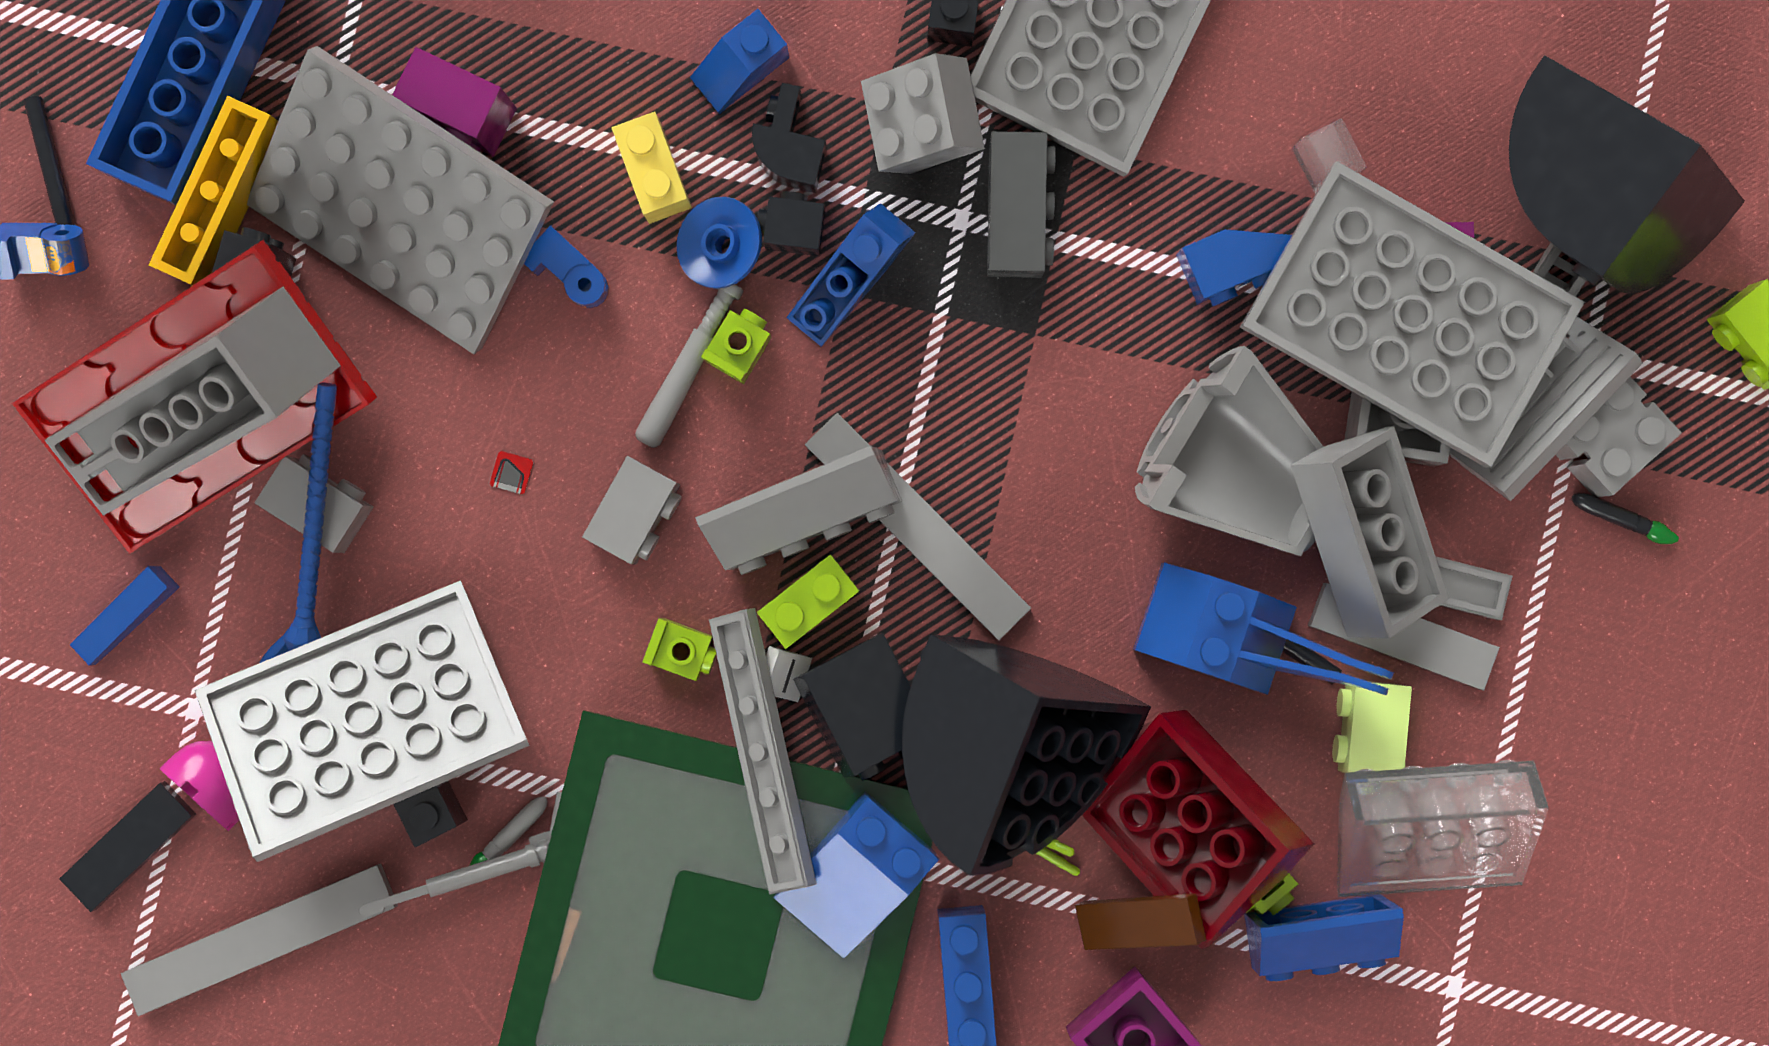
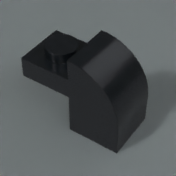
M782 83L779 96L771 94L768 103L766 122L772 123V127L753 123L752 140L756 156L763 170L776 182L787 187L817 193L827 151L826 140L793 133L802 99L801 89L799 86Z

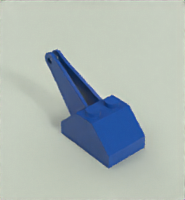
M1168 563L1161 564L1133 648L1135 651L1267 695L1275 672L1280 671L1363 688L1387 696L1389 689L1343 673L1281 660L1280 657L1286 639L1368 673L1391 680L1394 675L1392 671L1358 661L1290 632L1289 629L1297 608L1294 605L1259 591Z

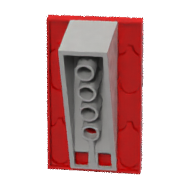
M264 240L12 403L129 554L313 440L316 393L319 383L325 382L337 385L333 427L377 398L365 380L363 381L362 375L339 343L334 341V336L309 302H306L305 296L282 264L277 262L276 256Z

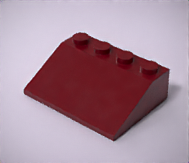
M1187 710L1159 713L1105 779L1108 785L1082 815L1154 896L1196 893L1207 940L1198 944L1202 950L1208 948L1285 878L1314 845V842Z

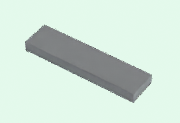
M1323 583L1308 623L1309 627L1483 691L1500 648L1419 618L1389 639L1347 637L1331 586L1328 583Z

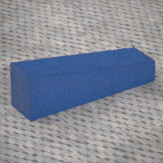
M147 566L70 646L89 666L96 665L180 588L179 585L161 566Z

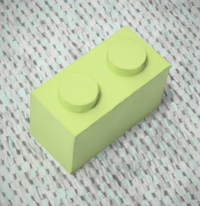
M1371 682L1388 688L1386 696L1363 688L1345 685V689H1340L1338 692L1336 706L1337 715L1343 717L1341 735H1335L1332 750L1333 761L1338 763V771L1348 775L1404 780L1412 686Z

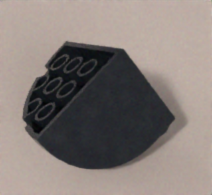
M1545 55L1529 77L1518 100L1510 129L1509 166L1513 186L1521 206L1536 229L1555 247L1577 262L1572 271L1590 284L1596 286L1600 280H1603L1618 291L1627 294L1640 293L1656 287L1675 275L1699 255L1728 224L1745 202L1700 143Z
M930 634L927 644L921 653L920 662L908 694L902 731V752L906 782L919 820L937 848L949 861L969 876L984 875L1012 866L1013 858L1027 851L1034 855L1071 827L1093 804L1108 785L1103 778L1110 769L1116 757L1122 759L1131 749L1145 723L1151 706L1093 677L1029 653L974 639Z

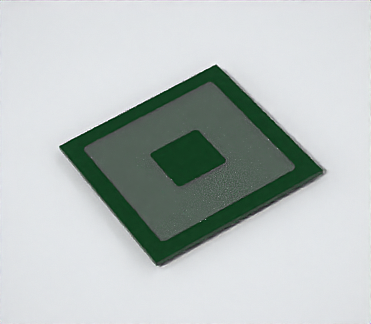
M583 710L498 1046H882L923 879L863 941L843 958L775 900L774 896L776 893L769 894L737 747ZM789 760L810 854L865 791L931 848L933 841L919 820L908 789L869 779L861 781L857 776L844 778L841 772Z

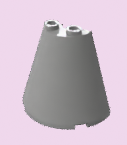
M1240 346L1212 361L1209 364V369L1213 372L1207 378L1200 379L1199 382L1192 379L1170 405L1152 433L1141 456L1137 473L1143 477V483H1138L1135 486V493L1138 500L1150 509L1301 556L1303 552L1307 551L1314 544L1315 537L1291 465L1324 446L1254 353L1246 346Z

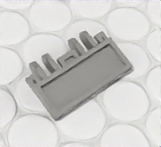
M1576 317L1492 467L1486 468L1450 448L1449 455L1457 460L1466 470L1511 501L1643 362L1636 352Z

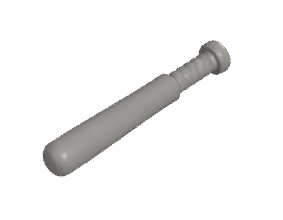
M734 284L726 288L717 289V295L703 317L702 323L699 324L697 329H693L684 348L637 427L635 436L640 442L652 448L661 444L704 361L701 357L703 352L711 343L714 333L718 330V326L721 324V320L725 317V313L728 311L733 300H739L743 294V289Z

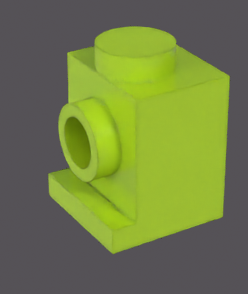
M745 308L740 315L730 310L708 348L703 352L702 359L740 383L745 384L772 338L770 333L763 330L767 322ZM740 333L745 335L747 343L744 348L735 350L730 347V339L734 334Z
M658 618L643 663L697 681L700 678L701 672L709 675L714 665L717 654L715 648L711 646L713 636L666 618ZM679 642L686 643L690 648V655L686 660H679L674 655V647Z

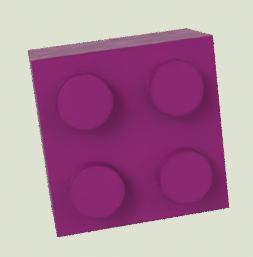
M415 47L392 94L479 153L482 151L494 157L517 110V107L501 87L418 47Z
M1133 967L1066 1026L1069 1037L1076 1046H1202L1191 1030L1136 967Z

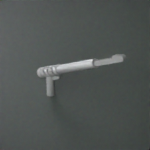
M557 791L550 831L529 837L530 844L525 845L524 849L426 879V885L361 905L358 909L361 916L381 914L385 911V907L422 895L438 896L528 866L533 868L539 866L541 862L544 864L562 792Z

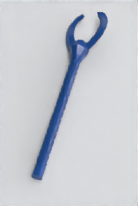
M321 382L317 385L316 414H314L315 427L313 428L311 469L308 477V498L306 499L304 540L302 541L300 582L298 583L299 595L296 603L297 611L292 624L285 634L268 649L259 663L321 638L315 623L314 610L316 606V583L319 575V555L321 554L323 534L322 527L324 524L323 513L325 512L327 493L326 483H328L327 471L329 469V455L331 452L330 442L332 441L333 431L331 429L333 427V412L335 411L336 384Z

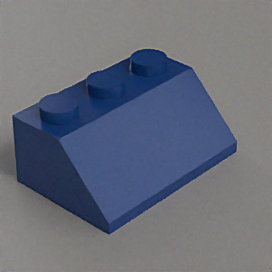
M1381 894L1284 907L1274 916L1269 910L1262 915H1258L1255 911L1244 914L1252 969L1259 976H1266L1267 981L1292 979L1294 971L1309 969L1315 975L1333 974L1340 971L1339 965L1357 963L1359 968H1376L1386 965L1385 959L1399 957L1404 921L1403 908Z

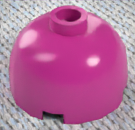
M197 741L184 746L160 768L166 776L225 829L229 831L239 821L212 741Z

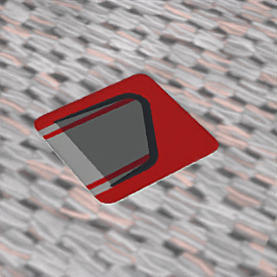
M500 451L496 459L490 485L518 494H524L532 470L533 460Z

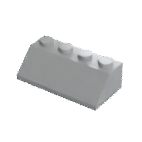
M1394 426L1385 427L1321 447L1291 465L1347 637L1389 639L1449 599Z
M869 446L695 518L725 570L738 568L740 574L744 575L766 566L767 564L764 559L766 556L781 551L783 558L808 549L809 546L806 541L808 539L824 534L827 541L852 531L850 522L865 516L869 523L886 518L895 513L892 505L902 502V499L882 450Z

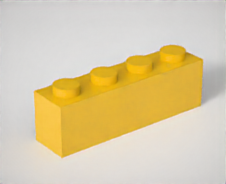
M227 96L149 266L191 285L196 284L212 273L224 230L237 233L249 207L247 205L249 194L278 120L261 110Z

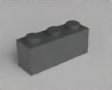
M991 132L989 140L987 277L1042 278L1045 266H1053L1054 239L1046 238V220L1054 219L1055 195L1054 192H1046L1047 174H1054L1055 146H1047V132Z

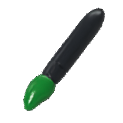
M1576 493L1572 496L1573 503L1579 509L1642 535L1645 534L1654 543L1673 544L1679 540L1677 534L1659 521H1651L1642 515L1590 494Z

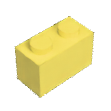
M656 112L611 127L642 213L650 224L692 209Z

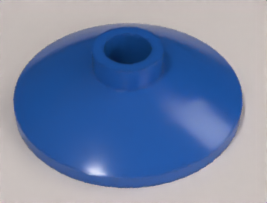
M730 197L710 198L695 206L682 222L677 237V255L686 275L697 284L714 289L726 288L744 279L755 266L762 246L761 227L757 217L747 205ZM730 239L729 248L723 254L722 245L724 241Z

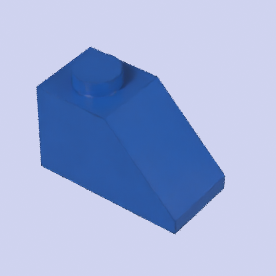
M756 9L721 37L690 76V79L716 112L720 114L790 58L787 43L762 12Z

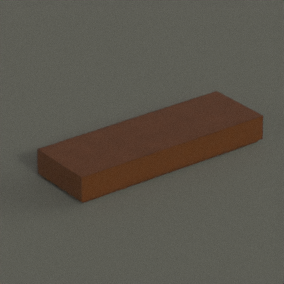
M1196 893L1088 900L1075 905L1084 950L1198 945L1207 941Z

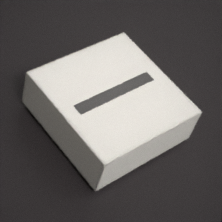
M769 646L766 659L775 697L798 702L801 694L793 679L809 670L812 658Z

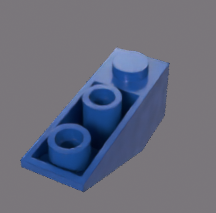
M881 203L863 214L786 318L822 347L890 267L916 232Z
M1223 230L1182 247L1176 256L1197 305L1207 300H1210L1213 307L1225 303L1238 296L1236 288L1250 282L1253 283L1255 289L1264 286L1292 235Z

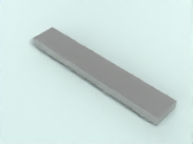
M838 413L805 444L824 465L870 446ZM888 464L902 502L892 505L894 514L879 521L997 640H1000L1031 607Z
M744 609L709 619L769 894L816 885L756 609Z
M380 863L120 974L136 1013L140 1016L379 914L361 916L358 909L363 904L394 894ZM398 903L385 907L384 912L397 907Z

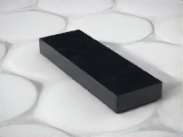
M166 781L160 782L59 879L90 912H93L197 814Z

